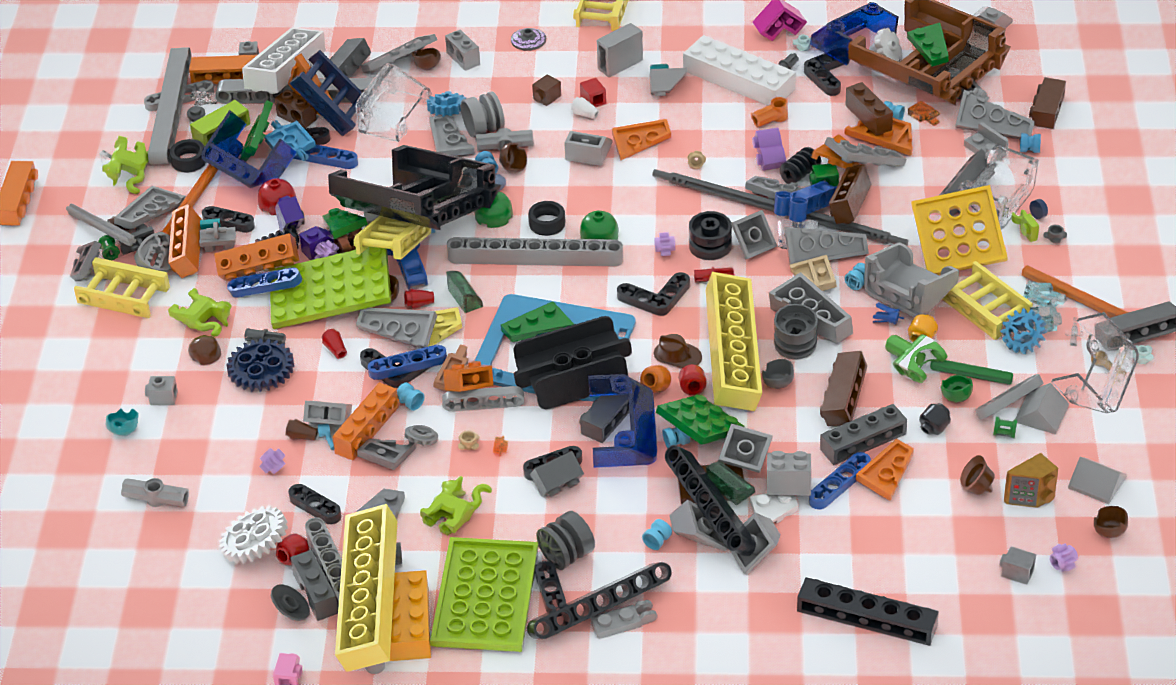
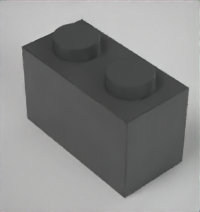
M573 451L535 468L530 473L542 497L548 494L552 497L562 491L560 488L566 485L568 488L580 483L579 479L584 475Z

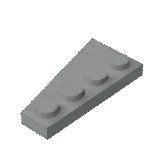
M435 34L418 36L362 64V71L375 73L381 70V66L391 65L396 62V59L407 57L411 52L418 49L421 50L438 39Z
M967 90L963 92L955 126L958 128L978 131V124L983 122L1002 136L1020 139L1021 133L1032 136L1035 125L1033 120L1013 111H1008L1002 106L986 101V99L980 96L977 97Z
M827 137L824 143L842 157L841 160L846 163L858 162L865 165L872 163L877 166L886 164L896 167V165L904 166L907 160L895 150L875 146L873 149L861 143H858V146L850 144L846 140H841L840 143H837L831 137Z
M152 185L115 216L114 224L120 225L125 229H133L180 206L186 196Z
M784 227L789 264L827 255L828 260L869 254L866 234Z
M366 308L360 310L356 326L367 332L418 348L428 347L437 314L435 311Z

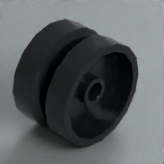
M717 211L700 212L693 216L689 221V249L691 253L703 260H717L727 256L732 249V225L730 218Z

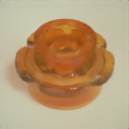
M504 435L502 437L496 436L493 446V453L501 456L502 453L507 452L508 440H505Z

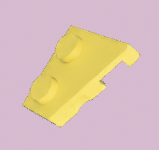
M458 307L435 311L437 319L428 347L439 343L462 328Z

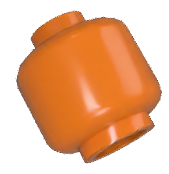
M662 365L649 366L642 371L640 382L642 387L650 393L662 392L670 386L671 374Z

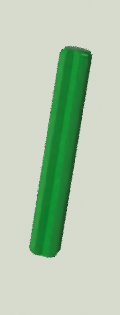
M945 360L944 362L931 361L930 369L1009 385L1013 382L1014 375L1008 371Z

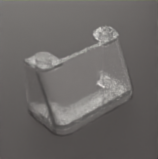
M386 63L357 100L358 132L399 142L408 131L406 118L419 102L421 105L426 106L427 99L433 96L430 88L397 66Z
M996 144L992 150H988L985 156L987 161L986 167L974 182L970 180L962 182L958 191L990 185L1000 228L1003 230L1011 220L1012 212L1016 214L1031 195L1036 183L1039 160ZM974 204L970 206L976 212L980 210V207L978 205Z

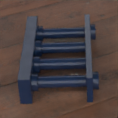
M319 50L308 59L313 64L306 74L304 72L300 73L289 84L341 136H344L356 126L351 118L357 110L363 111L372 104V101ZM318 70L326 77L320 87L311 80ZM331 84L339 90L333 100L325 94ZM344 97L352 103L346 114L338 107Z

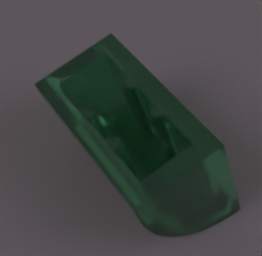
M446 272L448 291L464 313L483 307L481 298L461 272Z
M713 462L706 467L707 475L720 493L736 506L755 493L754 486L723 462Z

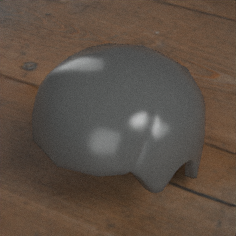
M776 359L766 364V371H762L764 383L774 389L787 387L794 379L792 362L786 359Z

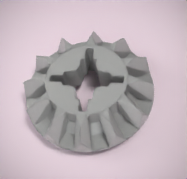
M413 425L405 429L404 437L416 445L431 446L437 443L439 435L428 426Z

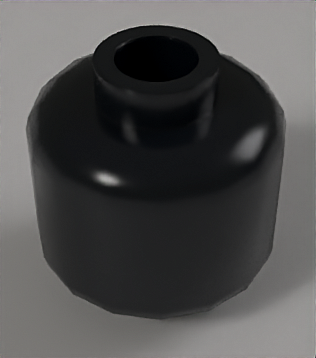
M941 403L928 405L919 416L921 430L928 435L931 433L934 435L941 434L951 422L949 409Z

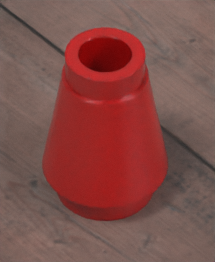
M417 289L404 291L405 307L412 309L434 303L433 291Z
M335 329L326 330L321 336L322 344L337 359L345 357L347 351L340 332Z

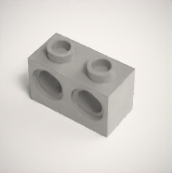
M461 29L445 35L446 53L466 71L480 65L479 46Z
M305 400L303 422L342 425L352 413V404Z

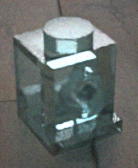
M1055 305L1030 307V310L1032 309L1035 315L1037 313L1040 314L1041 320L1045 321L1046 325L1044 328L1047 332L1057 331V326L1062 324L1061 313L1057 312ZM1034 322L1033 324H1034L1035 326H1034L1033 329L1036 331V330H1037V327H1036V324H1035V322Z

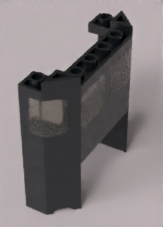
M408 145L391 149L393 185L390 187L347 178L346 170H338L328 174L329 194L338 199L341 206L436 230H441L442 225L483 207L490 209L501 187L500 184H495L496 174L495 165Z

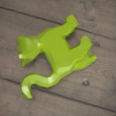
M119 135L115 141L114 148L116 150L111 156V161L103 165L102 171L106 173L108 178L113 180V186L117 184L121 170L137 175L126 182V187L130 193L139 194L140 190L133 185L142 182L145 178L144 172L149 162L148 151H146L145 143L139 141L134 146L136 152L127 150V137Z
M193 288L188 292V295L193 300L188 309L183 306L179 309L177 304H173L168 309L170 317L181 321L190 329H197L202 332L213 330L211 335L216 337L222 331L221 325L217 322H205L214 316L227 327V318L230 315L232 305L230 302H216L210 297L199 295L198 290Z
M462 476L456 480L443 481L441 484L442 492L434 497L433 502L428 508L420 509L422 521L424 524L432 527L441 517L447 518L446 522H441L439 525L440 532L447 536L455 533L464 523L470 520L474 511L481 505L482 497L480 493H491L493 489L487 484L477 485L471 494L473 501L469 502L460 498L466 494L462 488Z

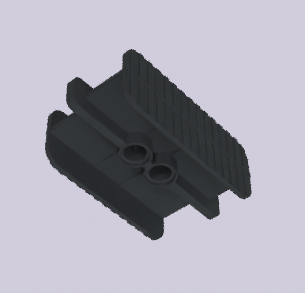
M601 316L521 340L513 348L515 363L518 369L514 372L515 384L521 388L532 386L537 396L539 407L545 410L603 393L605 388L609 387L614 381L624 385L628 382V369L624 357L632 354L631 342L628 338H618L614 330L613 321L609 316Z

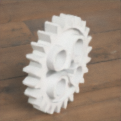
M269 505L265 509L264 506H261L259 510L254 507L252 512L245 511L243 517L238 515L237 521H231V527L224 528L226 532L221 534L222 539L218 541L220 543L219 548L225 559H228L229 562L234 561L237 564L241 560L245 564L248 559L253 562L256 556L260 559L264 552L269 554L270 548H276V542H282L281 536L286 535L284 530L288 529L286 525L288 521L277 507L272 508Z

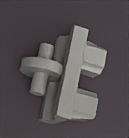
M213 222V228L200 230V247H204L205 252H213L216 250V246L222 245L224 250L234 248L236 244L235 227H219L218 222Z

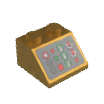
M1039 453L1008 470L1003 502L1009 505L1035 508L1045 503H1050L1055 498L1059 468L1046 456Z

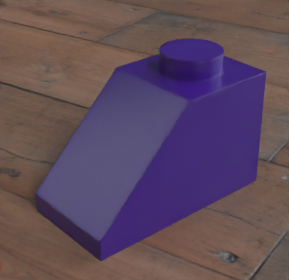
M296 196L280 198L275 206L279 230L282 231L285 227L289 228L290 225H293L296 229L299 228L304 216Z
M318 226L299 234L301 251L309 260H314L315 256L318 255L315 249L320 242H327L329 240L331 243H334V238L330 231Z

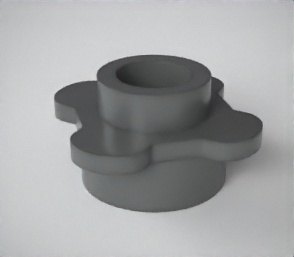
M1054 224L1048 227V232H1044L1043 237L1058 244L1063 238H1067V232L1064 231L1062 226Z

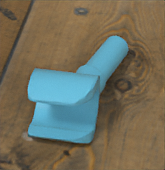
M318 424L319 437L326 436L330 449L334 450V442L331 438L329 424Z

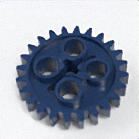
M260 338L258 343L251 340L250 345L244 342L243 348L237 346V352H231L232 357L227 358V373L231 382H235L236 387L242 385L243 390L250 387L251 392L255 388H258L259 392L263 388L270 391V386L272 385L278 388L277 383L284 384V378L290 379V373L294 372L293 367H295L293 353H290V348H285L284 343L279 345L278 340L271 343L270 339L263 342L262 338Z

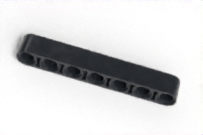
M676 445L670 446L665 452V461L730 551L743 556L753 554L756 548L755 539L690 451Z
M658 562L640 568L532 619L527 625V632L533 639L549 638L667 582L672 575L671 567L667 563ZM657 567L661 570L660 578H657L655 574ZM638 576L642 579L640 588L636 585V578ZM618 586H621L623 590L621 597L616 593ZM599 594L603 598V604L601 606H599L596 601L597 596ZM579 604H581L584 609L583 614L581 616L577 613V606ZM559 613H561L564 618L562 625H559L557 622V616ZM538 623H542L544 627L541 635L538 634L536 629Z

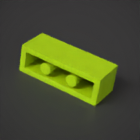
M233 100L191 123L192 139L202 142L205 149L250 125L249 110L238 101Z

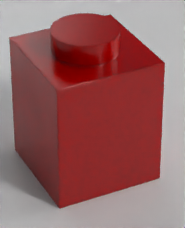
M596 77L580 82V98H585L595 107L607 104L606 89Z

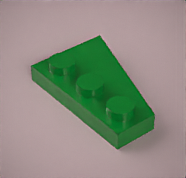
M940 22L907 32V39L931 67L949 62V55Z
M333 208L322 216L324 224L330 230L334 239L368 225L366 217L339 208Z
M552 301L501 324V331L511 342L532 338L537 336V334L572 326L574 323Z

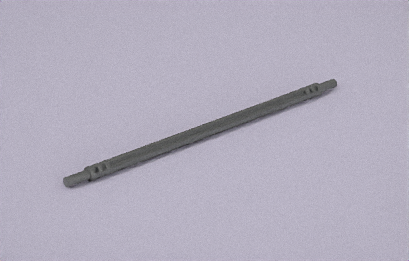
M654 169L652 172V176L668 180L672 184L774 212L775 200L675 172L668 173ZM812 212L807 214L806 221L843 232L866 234L868 239L888 244V242L893 244L900 242L907 246L909 242L908 239L891 235L890 232L854 222L836 224L834 217L832 218L822 213Z

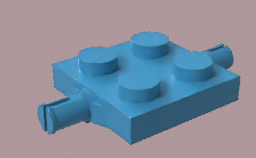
M278 120L272 121L271 126L275 130L264 137L265 142L282 162L296 155L302 161H305L309 157L305 151L316 147L315 140L298 121L283 126Z

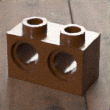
M286 89L274 98L278 117L290 123L298 121L303 128H307L317 120L315 109L302 96Z

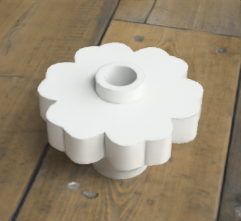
M889 28L877 31V35L874 37L875 41L869 47V50L899 62V58H902V47L899 45L900 41L895 32H891Z

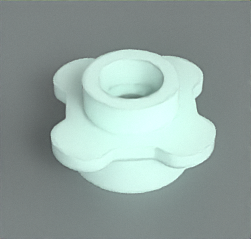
M800 34L797 39L793 40V44L800 51L809 50L811 44L814 43V38H809V36Z
M1132 346L1131 350L1134 352L1132 358L1136 363L1147 364L1154 359V356L1151 354L1153 350L1151 346Z

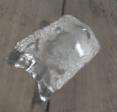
M192 91L190 95L195 100V106L217 104L218 102L214 93Z
M1073 317L1071 330H1065V336H1070L1069 346H1077V337H1083V331H1078L1077 317Z

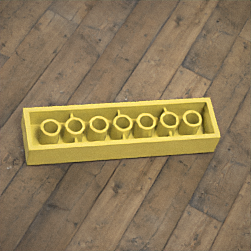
M712 272L705 291L714 405L755 411L762 396L752 281L750 278Z
M387 504L345 515L335 656L346 672L390 661L398 521Z

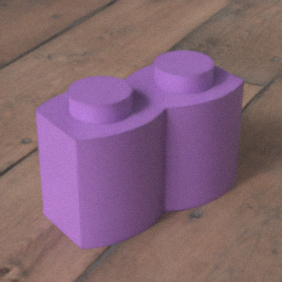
M779 128L756 131L755 136L752 137V145L758 152L756 154L757 165H761L762 171L780 168L786 162V156Z

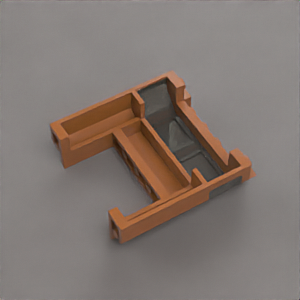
M905 0L904 31L909 32L940 22L949 55V62L931 67L917 49L898 62L867 49L866 37L862 35L848 43L850 60L955 106L956 98L961 95L962 88L964 90L969 89L973 84V80L977 82L993 68L1001 69L1011 46L1005 44V28L936 0Z

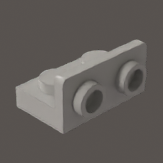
M981 122L978 124V132L964 140V146L973 153L982 148L996 162L1007 155L1009 141Z

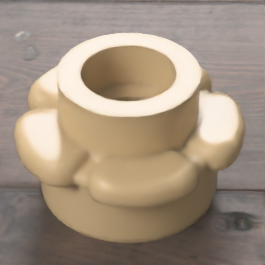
M698 150L690 152L687 156L688 164L694 169L701 168L706 162L705 155Z

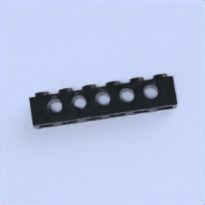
M805 577L797 596V612L931 646L938 626V610L818 579Z

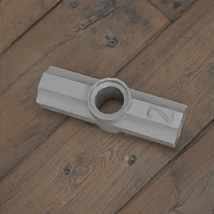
M500 128L496 133L476 134L477 151L494 149L500 151L507 143H518V147L534 146L532 129L511 131L508 128Z
M125 478L121 489L123 497L146 500L152 507H158L163 504L186 507L190 494L189 488L165 485L159 478H151L147 481Z

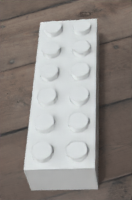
M291 27L242 68L244 89H252L254 92L267 91L270 94L279 93L280 90L288 85L292 67L296 64L294 58L301 53L307 63L311 65L312 63L308 60L309 57L319 50L323 53L326 51L324 31Z
M701 36L683 53V68L687 67V73L767 106L771 105L773 98L783 97L786 99L796 89L795 71L709 36Z

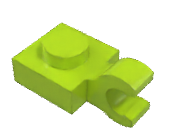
M1023 209L1020 216L1012 212L1011 221L1020 225L1021 233L1030 242L1037 241L1039 224L1030 213L1027 214Z

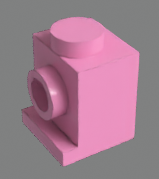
M279 653L273 672L275 685H299L298 678L300 679L302 676L303 666L299 664L300 657L297 654Z

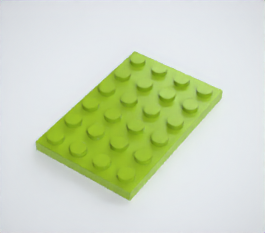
M368 247L360 255L356 254V250L272 270L297 268L302 276L301 283L296 287L270 292L271 325L273 330L391 303L388 253L385 248Z
M450 537L430 645L433 647L522 652L539 550L538 542Z

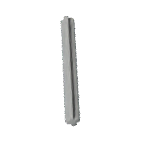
M73 203L66 206L68 214L128 246L136 243L134 235Z

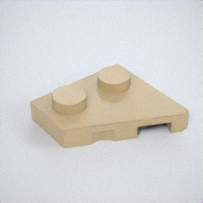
M827 255L790 264L791 273L796 276L801 272L822 291L837 287Z

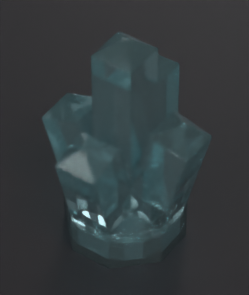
M1028 281L1023 295L1030 302L1046 309L1048 307L1055 308L1058 304L1063 305L1067 301L1065 294L1052 291L1051 283Z

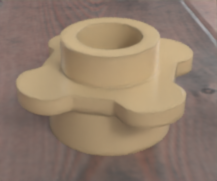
M466 430L458 436L460 440L458 448L460 450H476L479 448L477 442L480 436L474 431Z

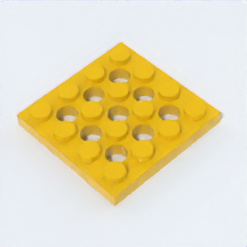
M990 185L911 201L926 270L941 275V270L946 266H952L961 271L972 268L975 261L982 266L1008 261ZM971 205H978L980 210L976 213L969 210ZM951 209H958L961 213L959 216L953 217L949 214V211ZM932 213H938L941 218L933 221L929 216ZM976 223H982L985 228L977 231L973 226ZM956 227H962L965 232L962 235H956L953 230ZM942 231L945 236L942 239H936L934 233ZM986 241L989 247L987 249H980L978 243ZM966 245L969 247V251L967 253H960L958 247ZM946 249L949 251V255L943 258L938 255V252Z

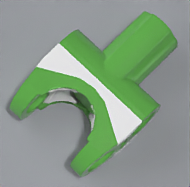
M923 334L913 343L897 335H891L885 344L886 351L898 357L892 363L894 368L901 375L918 383H923L927 379V375L921 369L926 362H944L948 357L945 350L937 342Z

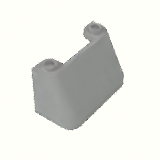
M900 242L865 257L864 288L867 294L887 305L900 309V311L914 318L919 314H929L959 280V270L952 266L944 267L941 270V276L913 264L912 250Z

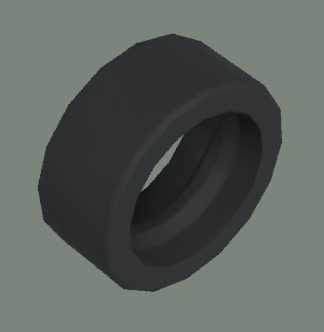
M181 140L176 142L169 151L172 167L179 172H195L205 166L207 162L205 146L198 140ZM184 154H197L191 158H180Z
M541 201L532 205L528 212L530 229L534 233L543 236L554 235L562 231L566 223L563 206L554 201ZM544 215H552L557 217L554 220L541 221L537 219Z

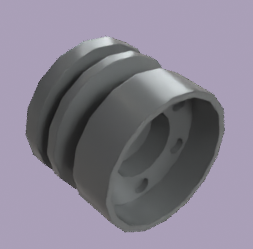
M789 304L776 312L774 317V346L780 355L788 359H802L808 357L816 350L818 318L810 307L803 304Z
M572 510L557 517L555 522H549L545 527H541L536 533L537 542L543 555L559 570H564L569 564L575 563L577 558L586 556L595 548V539L590 527L578 513Z

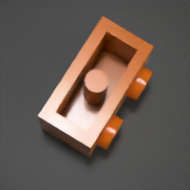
M481 361L468 362V366L452 364V368L443 369L446 391L461 392L494 386L492 365H481Z

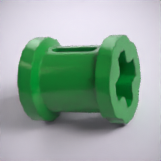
M109 235L102 236L98 243L101 244L100 249L103 251V258L111 261L115 260L120 254L119 248L115 246V239Z
M996 416L993 436L1001 434L1015 439L1017 419L1009 421ZM1000 426L1010 427L1011 429L1000 428Z

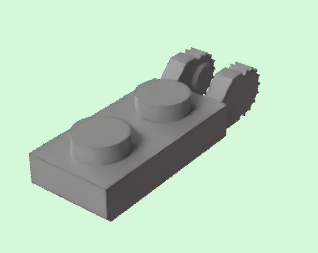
M647 599L638 601L635 605L595 615L590 618V622L597 638L601 639L639 628L650 622L652 623L657 619L658 615L655 610H651L653 604Z

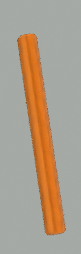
M208 164L178 208L190 204L191 207L194 206L218 170L215 164ZM172 217L162 230V232L169 236L171 235Z
M1029 265L1022 269V276L1109 317L1129 313Z

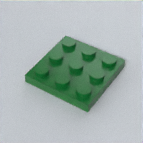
M695 395L658 405L655 412L701 445L725 439L731 424L745 427L738 422L737 418L722 411L721 407L712 404L703 395Z

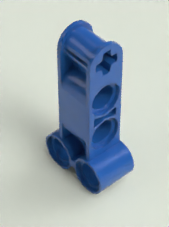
M822 181L792 193L787 191L776 192L774 213L779 216H789V220L794 222L806 221L807 214L829 206L837 186L834 187L829 185L828 182Z
M420 243L401 260L396 259L408 289L421 284L428 285L426 271L417 251ZM387 249L388 255L393 256V251Z

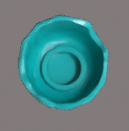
M120 408L116 413L106 415V428L115 435H129L137 428L139 413L133 408L130 412H124Z

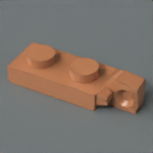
M460 344L455 354L448 353L434 380L433 387L446 391L443 369L452 368V364H464V366H467L469 358L466 357L468 346Z

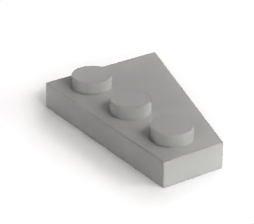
M448 115L444 117H429L436 152L453 156L475 154L474 146L467 142L464 134L461 135L458 127Z
M754 176L745 182V189L757 195L767 196L771 200H775L776 192L787 191L792 193L803 188L798 187V183L779 184V180Z

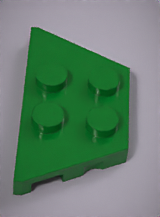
M266 100L261 114L258 115L247 136L239 159L247 162L251 156L255 155L258 145H261L265 137L263 132H266L270 124L267 120L273 106L272 102Z

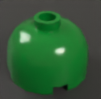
M498 191L490 209L483 207L474 211L475 220L480 225L482 223L487 224L488 228H498L508 224V220L513 217L511 200L506 194Z
M602 210L592 211L582 219L580 225L581 239L618 240V223L611 213Z

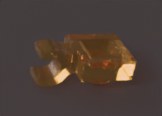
M919 101L908 108V115L920 122L926 120L932 126L940 123L935 118L940 115V112L934 110L933 107L923 101Z

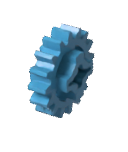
M451 91L435 94V97L430 96V99H427V111H430V114L435 113V116L442 115V117L446 115L452 116L453 114L458 115L461 112V101L466 99L463 94L459 95V93L452 94Z
M1022 308L1020 314L1015 310V316L1008 315L1009 321L1002 323L1006 327V329L1001 330V333L1005 335L1002 337V340L1007 343L1006 346L1009 349L1013 348L1015 353L1021 350L1023 354H1026L1027 349L1034 352L1033 347L1037 346L1040 348L1039 341L1046 340L1042 336V334L1047 333V330L1044 328L1046 323L1044 320H1041L1040 314L1037 313L1035 315L1032 309L1027 313L1026 309ZM1034 322H1035L1036 327H1037V330H1036V331L1033 329L1034 326H1035V325L1033 324ZM1012 332H1014L1015 334L1013 337L1015 339L1014 341L1012 339Z

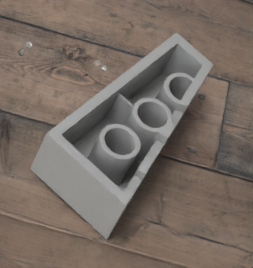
M801 272L768 292L770 308L775 312L789 304H803L810 307L818 318L817 334L837 344L853 334L852 317Z

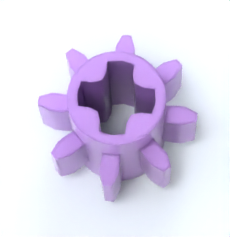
M669 232L659 233V237L654 238L655 252H660L661 256H670L671 251L676 250L675 237L669 236Z
M329 240L327 242H320L315 249V252L318 254L315 256V259L338 254L336 251L339 247Z
M269 448L259 458L262 461L259 467L266 474L269 471L275 474L286 464L282 460L286 455L279 448L276 451Z
M1064 543L1051 548L1053 554L1050 555L1049 560L1056 570L1061 569V572L1065 570L1068 572L1076 567L1074 562L1077 561L1078 554L1073 546Z

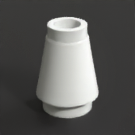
M576 97L571 104V110L574 114L594 120L599 115L600 110L583 97Z

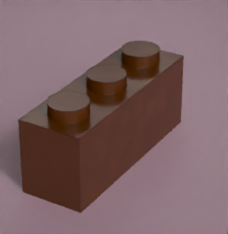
M1044 77L1042 84H1038L1037 95L1034 96L1033 106H1031L1029 117L1035 122L1034 126L1054 129L1065 96L1066 80Z
M863 82L846 88L845 106L875 136L892 130L893 111Z

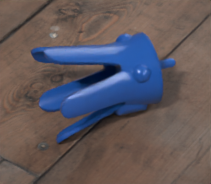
M880 302L876 303V307L885 312H876L873 318L878 320L873 321V323L889 322L897 325L899 318L904 319V317L899 316L900 309L890 308Z

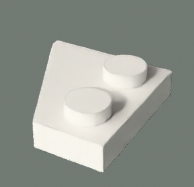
M760 494L750 496L753 513L756 512L770 518L776 524L781 522L786 516H790L798 511L795 495Z

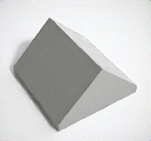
M1050 382L1026 395L1015 419H1017L1018 424L1056 434L1069 407V403Z
M1080 456L1068 488L1109 504L1126 479L1127 473Z

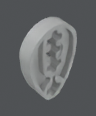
M157 232L145 238L134 255L136 265L168 273L171 269L168 263L170 236L164 232ZM157 253L158 255L155 260V263L153 266H151L150 262L153 258V255Z

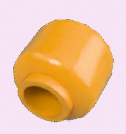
M928 314L915 316L907 330L910 340L914 342L921 334L933 339L938 331V324L935 319Z

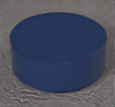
M1036 199L1030 202L1029 209L1035 219L1047 216L1048 207L1045 201Z

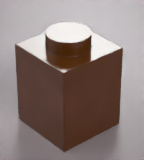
M546 74L532 84L533 99L548 106L562 96L561 81Z

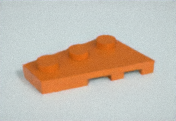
M667 119L612 128V136L620 161L671 138V130Z
M895 439L856 474V481L891 501L913 457L914 448L899 439Z

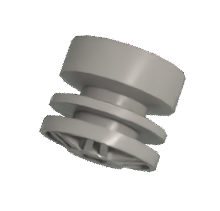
M491 91L486 95L481 94L479 101L474 96L461 101L462 119L471 137H476V134H485L487 129L489 132H494L505 127L503 108L495 92Z

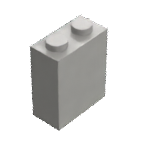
M632 23L596 40L597 68L607 77H611L643 60V32Z

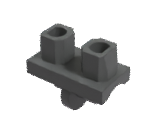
M145 224L137 226L135 228L136 232L130 233L136 239V243H133L132 246L119 241L122 254L125 255L137 251L143 240L154 234L152 226L147 227Z

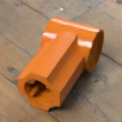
M783 97L773 98L771 105L751 113L754 125L758 128L772 121L783 122L787 120V100Z

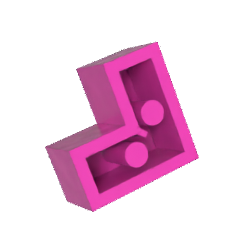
M771 0L752 23L761 35L773 41L784 28L796 35L805 26L807 20L798 9L786 1Z

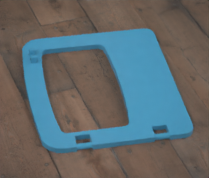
M516 294L504 296L475 361H481V365H492L505 336L501 331V324L552 301ZM553 301L574 324L601 316H609L613 321L614 330L619 339H629L636 325V318L631 314ZM626 332L625 337H620L619 333ZM492 368L493 385L500 387L516 386L514 373ZM532 386L522 388L524 392L535 394ZM603 393L580 400L595 401L598 400Z

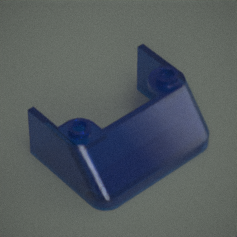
M869 2L822 26L811 34L810 44L847 66L850 60L848 43L852 41L848 36L864 28H868L876 34L881 29L889 28L891 32L896 34L899 16L875 2Z
M229 110L202 150V159L207 164L249 188L260 186L270 179L280 178L297 152L282 139H279L259 170L239 159L243 151V144L237 138L246 126V123Z
M625 374L589 376V396L629 395L631 430L620 431L615 435L613 447L592 448L593 468L650 465L654 463L657 459V437L652 389Z

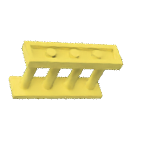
M580 0L577 9H574L573 12L576 27H580L582 19L608 21V23H611V31L619 29L629 0H615L616 2L613 3ZM586 8L610 10L612 13L603 14L585 11Z
M378 216L355 235L354 246L356 247V254L360 255L368 247L385 248L393 251V259L401 260L431 234V228Z
M95 257L92 261L95 276L86 288L75 285L74 292L77 303L150 318L149 300L156 290L167 292L170 284L167 272ZM102 279L112 280L104 292L95 290ZM120 282L130 284L123 295L113 294ZM138 286L148 288L141 299L131 298Z
M976 261L973 262L972 275L957 283L942 299L994 340L1001 337L1002 323L1009 320L1008 315L1015 316V310L1020 314L1022 308H1025L1028 313L1033 308V303ZM975 282L983 286V288L971 295H967L962 291ZM990 292L998 297L985 306L976 302ZM1004 303L1012 308L999 317L991 313L992 310Z

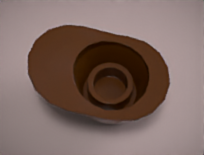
M679 334L661 335L659 344L653 352L654 357L658 361L679 368L690 364L699 365L702 361L701 351L697 347L686 343L685 339Z
M976 455L964 467L960 482L965 492L969 491L976 495H982L986 491L992 493L993 487L991 484L994 481L995 474L987 465L984 457Z

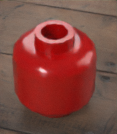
M690 364L683 367L679 372V384L685 394L694 396L704 391L707 380L704 370L700 366Z
M297 533L283 538L282 542H278L276 546L278 560L288 566H292L290 557L309 551L308 541Z

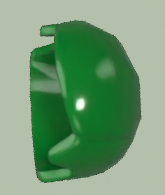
M954 375L946 380H942L940 388L943 396L948 401L959 403L966 401L971 396L973 382L971 378L966 376Z

